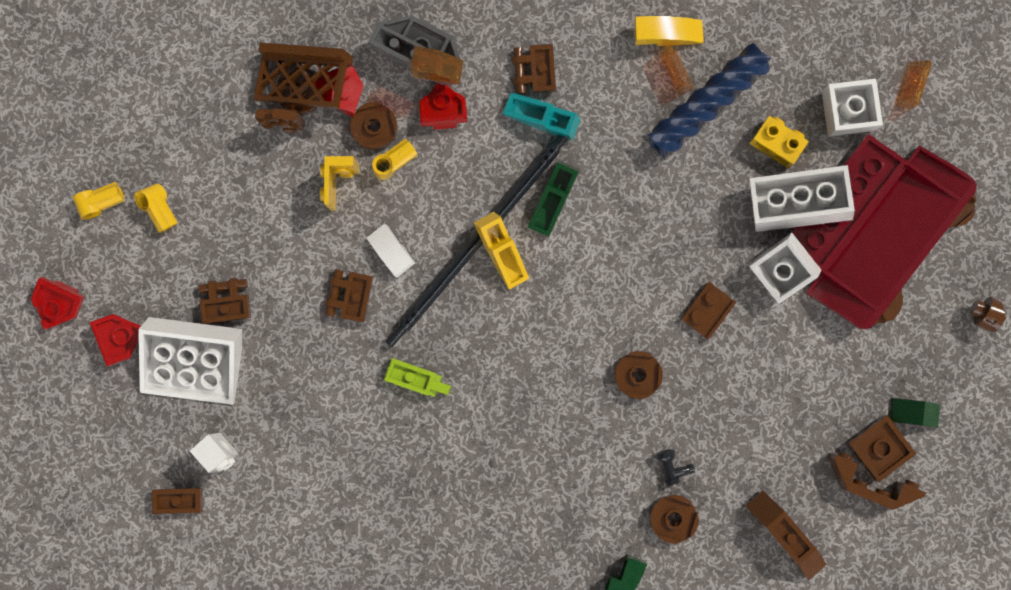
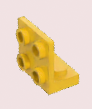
M324 156V163L320 165L321 178H324V187L320 188V200L324 201V205L331 211H336V174H339L341 178H353V174H359V164L354 156Z

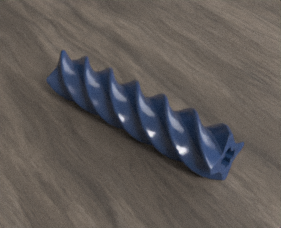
M755 43L749 44L742 50L739 57L730 60L721 72L713 75L706 82L703 88L692 93L686 103L677 106L669 118L660 121L652 132L647 134L649 138L648 143L666 160L667 152L678 151L683 146L685 137L695 136L699 133L703 121L714 120L718 115L720 106L731 105L736 99L737 91L751 88L755 75L767 74L770 70L768 61L771 60L770 57L763 53Z

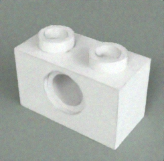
M221 433L208 434L190 450L208 473L226 471L236 462L234 458L238 455L237 451Z

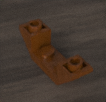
M840 451L837 455L829 454L828 459L840 487L847 492L892 510L921 499L926 495L925 491L919 489V484L907 479L904 483L896 481L891 496L889 492L876 488L874 492L867 489V483L855 478L853 480L858 463L851 461L852 456Z
M764 490L744 505L793 559L792 562L807 580H810L827 565L817 548L788 514Z

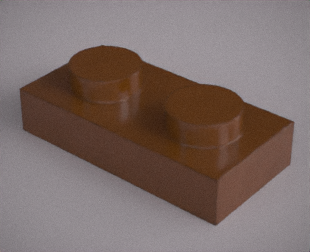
M203 488L152 490V514L203 512Z

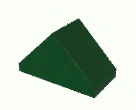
M892 398L890 419L892 422L938 428L941 404Z

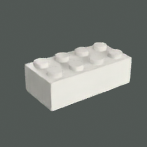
M848 165L749 178L755 232L853 220L855 210Z

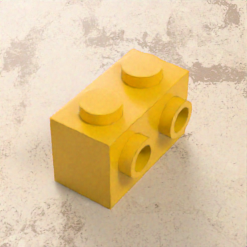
M768 116L749 144L789 169L795 164L809 141L804 138V134L800 131L791 130L786 127L781 119Z

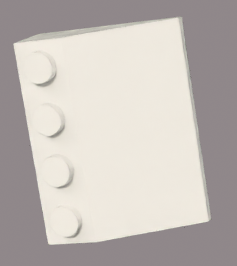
M148 317L139 328L140 393L233 405L242 353V329Z

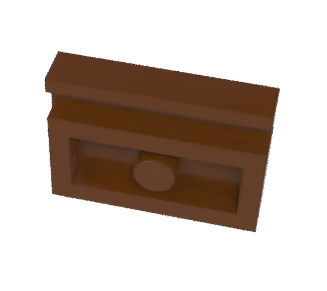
M708 282L680 320L709 340L737 302L728 297L727 294L715 285Z

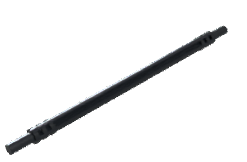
M559 135L553 144L550 143L492 212L498 214L503 221L546 168L559 155V150L568 138ZM477 230L399 321L400 325L385 341L390 347L393 348L404 333L412 329L482 246L483 242Z

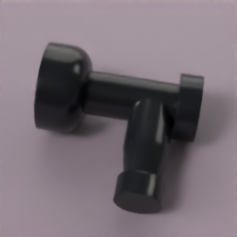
M667 449L656 453L657 460L663 462L667 477V480H665L666 486L680 483L679 477L688 473H695L693 464L674 468L672 459L675 458L674 449Z

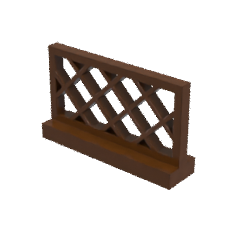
M260 42L258 52L262 54L254 100L339 109L347 65L352 66L353 56L342 48ZM269 61L276 62L278 68L271 74L267 71ZM292 63H296L299 69L289 76L285 69ZM312 65H317L319 71L310 78L306 70ZM333 67H339L338 75L331 80L327 72ZM280 73H283L286 80L277 87L273 79ZM303 74L307 81L297 88L293 81ZM324 76L328 83L318 91L314 83ZM270 83L274 90L267 96H263L264 87ZM288 85H291L294 92L285 98L281 91ZM311 86L315 94L306 100L301 93ZM330 88L334 91L332 102L325 101L322 97Z

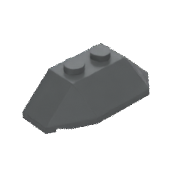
M412 15L389 21H380L368 41L369 45L392 62L434 83L452 87L463 66L453 36Z

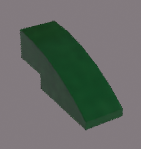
M560 160L557 162L528 228L545 236H550L580 169Z
M626 555L620 576L617 577L610 574L605 590H635L642 579L647 563L639 558Z

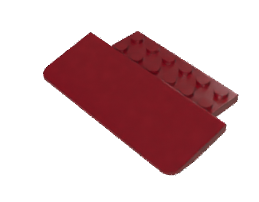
M868 133L844 164V166L848 165L855 210L853 220L796 227L792 232L821 269L818 278L812 283L806 294L859 329H869L875 325L977 190V184L972 177L919 145L910 158L906 160Z

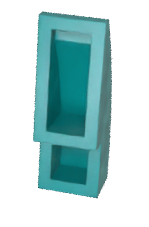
M510 93L503 111L504 116L556 136H565L568 140L572 141L581 121L577 113L556 108L551 103L515 93Z

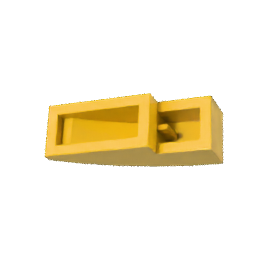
M670 16L635 17L633 22L635 45L657 44V46L704 43L702 20Z
M492 212L475 221L474 225L507 288L510 290L528 280L527 271L513 239L508 235L502 218L495 212Z

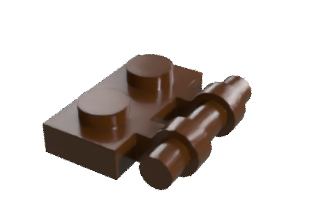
M553 44L530 45V55H523L522 47L513 48L514 57H512V65L515 66L513 83L516 86V93L518 95L526 94V85H532L533 94L556 92ZM525 64H531V75H524Z
M273 108V110L258 109L255 113L256 120L265 129L280 126L287 133H297V130L304 131L305 121L297 111Z
M334 269L333 278H330L329 285H331L329 298L325 300V306H327L325 315L334 317L336 308L342 309L341 319L364 323L374 277L349 272L348 281L342 280L344 271ZM340 287L346 288L343 302L337 301Z
M236 277L229 278V281L217 282L213 280L208 281V284H200V294H209V299L200 300L202 324L250 319L249 295H239V289L248 288L247 279L238 280ZM230 290L229 297L218 298L219 291Z

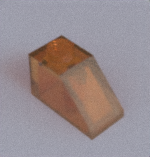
M415 46L411 73L413 78L460 85L464 61L440 50Z

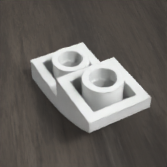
M385 223L367 237L369 243L395 277H399L415 264L405 247L399 243L389 226Z

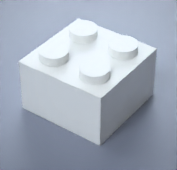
M876 79L829 84L821 91L828 137L872 132L883 125Z
M790 233L755 258L749 266L778 304L818 278L821 272L819 266L793 233Z

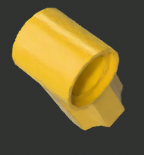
M405 138L386 153L380 154L373 159V172L378 179L387 180L392 177L394 172L417 157L418 154L412 144ZM380 163L390 165L389 169L385 172L379 171L377 167Z
M117 182L94 191H82L72 197L81 220H88L99 216L102 210L125 201L123 192Z
M156 183L135 193L136 205L142 211H147L159 233L178 224L166 203L167 193L162 185Z

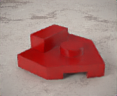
M353 66L348 67L346 70L338 109L352 117L355 114L364 87ZM339 68L327 72L331 80L338 75ZM323 76L314 85L319 91L328 82ZM332 88L322 95L325 101L332 102L334 95Z
M437 83L434 86L435 88L419 102L421 127L433 126L434 130L457 128V123H468L466 98L460 93H456L447 85Z
M40 277L36 283L31 301L34 308H37L42 320L40 322L43 329L46 330L77 318L85 296L79 294V290L58 280L53 282Z
M115 314L89 322L107 367L131 359L139 342V328L141 325L130 322Z

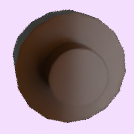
M988 297L984 302L979 299L976 300L970 309V314L975 316L974 324L986 331L996 332L1006 320L1002 302L993 297Z

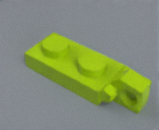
M391 358L384 381L434 397L437 391L449 395L452 387L441 383L442 376L437 375V373Z

